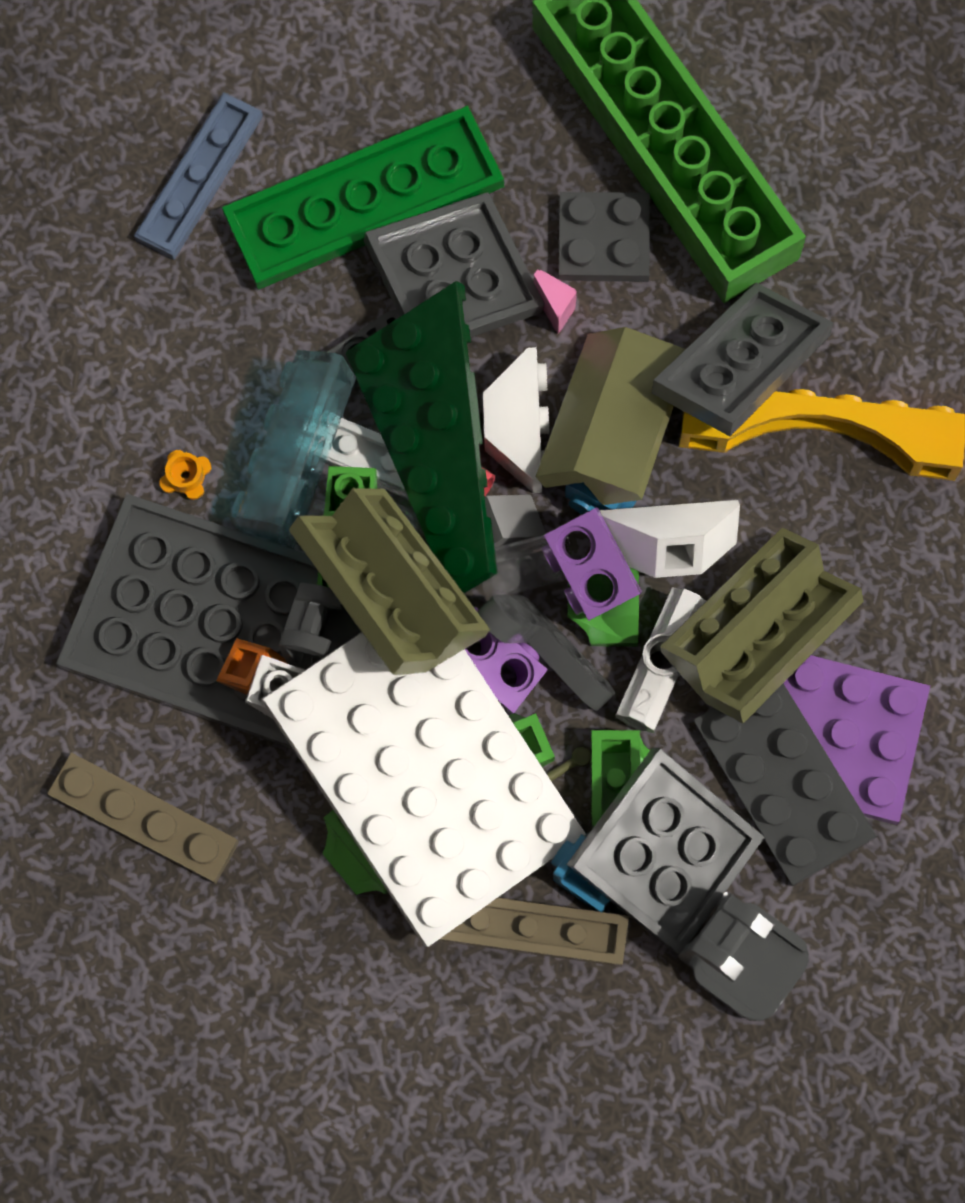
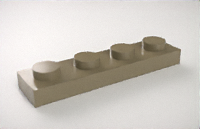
M72 752L48 792L51 798L214 884H217L239 844L238 839Z
M496 898L437 941L622 967L629 916Z

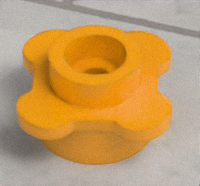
M181 450L172 451L167 457L165 475L159 481L161 489L168 494L173 492L186 494L190 500L199 499L204 494L202 484L205 475L210 473L212 469L209 459L204 456L197 458L195 455ZM188 471L190 476L186 479L182 478V473Z

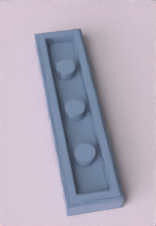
M223 92L136 231L134 238L137 242L175 260L263 117L261 110Z

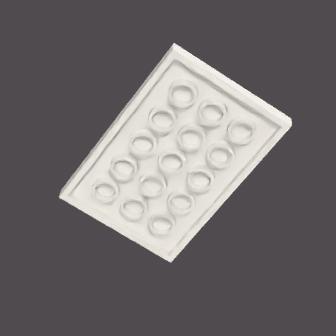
M361 632L261 699L422 944L426 947L432 945L554 858L567 840L574 844L581 834L586 835L465 649L426 673L393 675Z

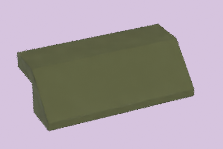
M627 327L588 334L535 476L545 488L584 482L602 505L642 500L674 407L672 404L652 394L653 380L686 349Z
M352 488L332 516H298L289 528L293 537L393 675L426 673L484 638L490 631V628L385 489Z
M781 528L660 646L661 652L706 704L743 724L864 602L862 589L824 571L819 544Z

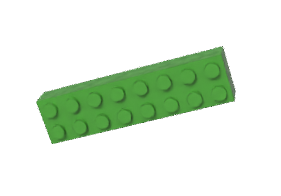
M638 0L533 1V30L645 191L650 193V198L724 304L750 289L755 283L759 284L800 259L806 236Z

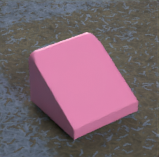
M537 269L534 274V284L545 304L543 309L556 333L559 334L576 308V289Z

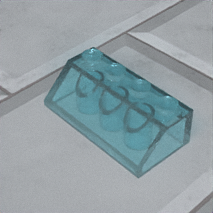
M297 350L293 362L288 361L285 364L280 377V387L283 388L279 402L277 405L272 404L265 418L264 430L268 432L262 448L257 447L254 450L249 462L248 473L252 476L246 492H239L233 506L232 516L236 518L234 525L240 531L291 549L295 548L297 541L289 531V528L298 516H307L356 380V376L342 355L331 352Z

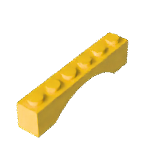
M793 389L788 393L775 391L731 436L683 411L679 443L681 448L725 453L744 441L766 433L789 429H820L844 434L871 445L891 458L911 476L955 481L963 468L965 414L955 413L954 409L946 406H931L927 409L908 407L907 403L897 400H887L878 404L862 402L861 398L854 395H838L835 398L816 396L814 392L805 389Z

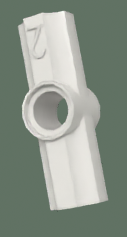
M671 588L651 636L644 645L640 661L615 715L617 719L623 721L626 725L640 731L654 733L680 673L674 666L669 669L657 668L650 661V656L657 651H661L660 646L706 602L700 595L687 589Z

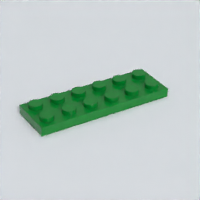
M467 105L222 207V210L257 289L260 290L365 246V232L487 192L492 193L505 186L502 173Z

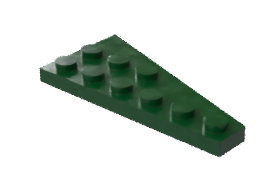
M455 281L345 353L430 549L464 594L497 575L492 521L486 513L484 488L488 486L486 469L481 468L479 445L483 443L475 373L470 371L467 344L471 343L469 325L465 324L462 303L466 301L465 285Z

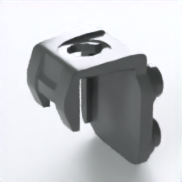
M300 582L279 642V648L289 665L306 670L362 631L331 588Z
M725 892L714 907L716 911L694 940L689 941L678 959L693 969L694 979L700 987L741 1017L749 1021L760 1022L770 1018L778 1010L800 979L809 963V952L806 943L799 935L753 903H744L734 895Z

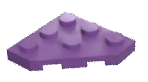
M810 655L784 682V685L865 817L898 825L900 823L930 685Z

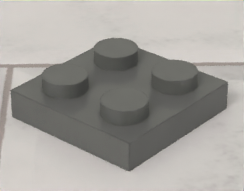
M560 192L559 280L649 282L650 193Z

